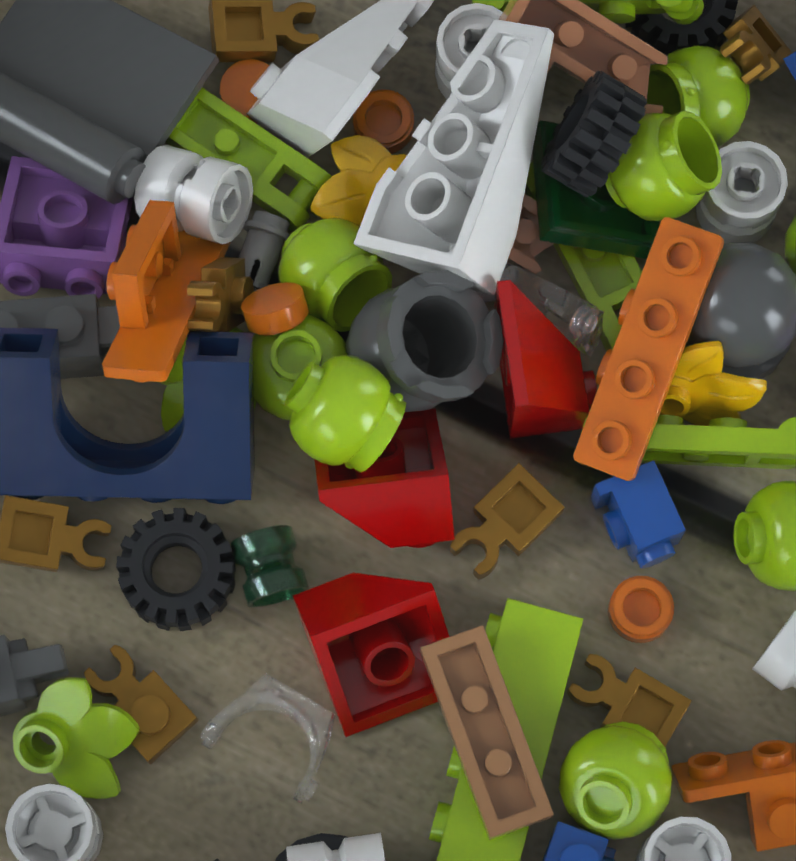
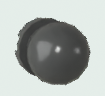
M754 242L724 243L685 347L703 342L720 341L724 351L722 372L762 379L773 373L780 361L789 351L792 340L796 336V275L781 255Z
M448 270L424 272L395 288H388L369 299L351 323L345 349L347 355L357 356L371 363L384 375L391 386L390 392L402 394L403 400L406 402L405 412L430 410L441 402L456 401L474 393L473 391L480 388L488 375L495 373L500 364L504 344L500 316L496 309L489 311L482 297L471 288L476 285L474 282Z

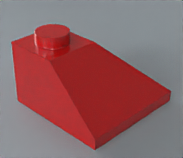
M511 280L497 281L494 309H496L500 316L504 340L499 367L510 438L583 429L584 421L589 414V409H591L597 393L594 371H583L580 351Z
M436 409L405 412L393 438L378 459L366 471L360 473L354 468L348 469L345 463L331 466L314 459L319 502L388 547L409 546L424 548L436 542L455 540L449 473Z
M353 572L292 595L345 737L438 702L420 653V647L450 637L432 583Z

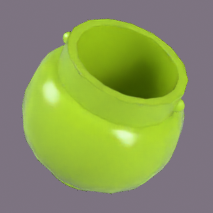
M693 46L669 53L667 55V65H650L647 104L663 105L662 113L670 115L680 111L692 112L709 128L717 147L722 146L739 131L749 106L750 90L749 85L745 84L741 79L743 74L729 56L725 58L720 51L709 46Z
M680 111L674 115L666 113L644 114V117L638 122L640 127L637 134L632 136L629 141L631 145L628 151L619 158V165L613 173L609 172L607 182L605 183L606 188L612 199L619 206L627 208L644 220L661 221L665 217L679 218L693 209L702 200L705 192L714 189L720 183L722 164L717 144L709 128L698 116L690 111Z
M336 217L304 224L290 234L282 248V257L278 268V283L290 282L299 284L303 288L309 307L308 315H313L329 323L336 331L346 332L350 330L353 319L369 299L388 288H392V274L383 263V258L353 244L360 226Z
M307 315L301 324L280 334L267 336L255 334L253 337V388L256 402L264 411L282 420H290L293 411L287 408L284 403L293 383L311 361L322 366L328 359L334 356L347 355L344 339L329 323L313 315Z
M343 354L328 359L322 366L311 361L293 383L284 405L293 411L289 422L291 435L305 453L321 463L331 466L345 463L348 469L354 468L361 473L366 471L378 459L393 438L405 413L406 402L403 400L402 394L390 392L391 386L388 380L371 363L357 356Z
M796 481L772 483L756 492L750 499L745 512L739 513L734 525V546L739 560L743 564H748V567L760 582L778 590L796 591Z
M622 721L607 724L602 728H596L578 739L571 746L562 762L559 791L564 806L578 826L590 833L613 840L638 836L655 825L669 804L672 773L669 767L666 747L654 733L639 724Z

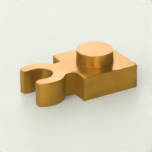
M210 0L209 2L212 53L217 55L220 60L219 62H238L245 59L274 62L277 46H283L289 52L299 54L319 41L318 34H302L293 26L297 23H312L316 9L315 5L311 3L297 2L288 6L285 11L274 12L272 0Z
M755 5L738 16L723 32L728 41L720 47V52L725 58L731 55L736 64L743 69L744 74L741 76V79L745 84H751L757 78L762 82L785 62L783 58L792 53Z
M220 257L201 268V281H191L189 283L187 295L195 296L196 300L194 317L188 320L189 330L229 332L245 321L241 304L248 295L254 292L252 278L245 276V258Z
M518 463L474 506L473 513L483 524L480 527L463 529L456 534L455 540L451 542L450 552L456 556L467 545L476 544L481 546L485 551L486 557L476 566L473 575L478 580L485 578L495 569L499 549L504 544L519 557L564 512L565 507Z
M5 495L0 518V563L57 572L60 555L62 554L71 556L72 560L83 569L100 570L104 568L106 558L87 554L83 548V539L90 534L109 536L112 526L99 519L86 520L77 527L66 525L69 506Z
M114 645L109 650L121 664L119 675L113 680L105 681L100 679L96 672L89 667L84 671V676L95 692L103 696L115 697L118 702L114 706L122 708L138 723L140 727L139 733L131 744L151 765L199 720L154 670L139 682L135 678V665L128 652L122 647Z
M589 654L584 665L599 674L601 677V687L595 691H587L581 688V686L572 683L567 691L568 696L581 706L595 707L602 705L610 710L600 727L622 721L639 724L654 733L666 747L692 700L636 667L627 682L624 683L616 678L614 668L608 660L596 654Z

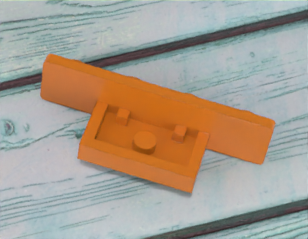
M149 200L137 225L133 224L130 226L127 233L126 246L119 260L113 261L109 266L106 283L107 294L110 300L116 301L120 328L102 362L103 373L106 378L127 379L140 383L150 381L164 382L168 379L190 331L188 329V320L192 319L195 314V296L187 295V287L191 281H201V268L220 257H224L231 243L222 245L191 236L185 230L178 232L174 202Z
M665 217L661 220L636 289L632 288L628 292L622 304L618 318V324L622 326L614 348L606 351L599 365L596 375V384L599 385L573 454L575 461L625 481H632L636 478L722 251L724 239L721 236L670 217Z
M769 740L756 744L752 750L727 755L719 752H702L693 755L687 762L671 766L673 781L685 803L745 793L751 841L757 852L796 845V742L788 743L781 740Z

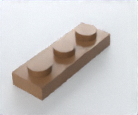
M481 625L420 647L421 656L489 840L552 818L554 813L484 626Z

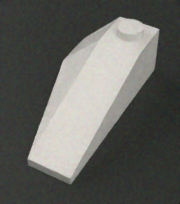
M380 0L297 54L281 69L272 62L250 90L258 99L247 112V115L269 133L305 157H310L335 139L379 80L380 76L377 73L401 49L408 39L403 31L408 25L413 27L429 9L434 0Z
M497 19L493 21L450 81L452 93L431 122L425 118L421 121L412 134L418 141L397 170L394 171L388 167L376 184L353 243L354 245L419 274L431 271H451L474 282L476 285L471 287L474 291L495 295L497 281L501 279L517 236L554 39V33L549 28Z

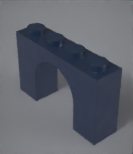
M0 328V495H12L30 500L40 499L44 496L77 497L89 502L101 501L109 497L141 498L151 503H162L171 499H204L214 504H228L236 500H251L255 471L253 333L189 331L183 356V416L172 429L158 438L142 443L125 444L111 442L88 432L73 418L67 409L61 389L58 329Z

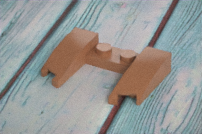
M510 0L498 19L549 28L554 33L547 73L552 65H555L584 84L591 76L594 77L597 71H603L647 99L650 64L667 65L668 56L579 0ZM646 104L644 106L646 108L645 114L663 112V105ZM524 194L517 236L508 258L536 275L542 269L537 261H535L534 256L555 243L540 241L537 202Z

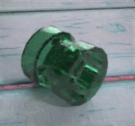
M278 525L259 529L242 535L230 543L235 563L244 568L246 575L242 588L248 607H263L293 599L292 595L309 589L304 569L295 564L293 557L297 544L292 526Z

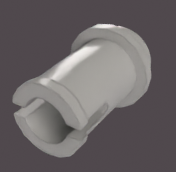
M255 211L252 220L245 221L243 229L247 231V235L239 258H245V276H250L253 266L257 268L253 279L254 291L269 285L282 246L290 236L287 233L290 226L287 220L264 211Z

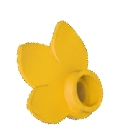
M356 135L340 139L331 144V154L340 172L321 185L310 205V211L322 219L337 217L360 226L376 184L388 167L396 171L407 155H391L376 139Z
M720 341L690 345L684 348L660 415L679 416L694 425L709 426V421L715 418L732 417L741 419L740 412L754 407L761 400L767 390V381L722 372L724 351Z

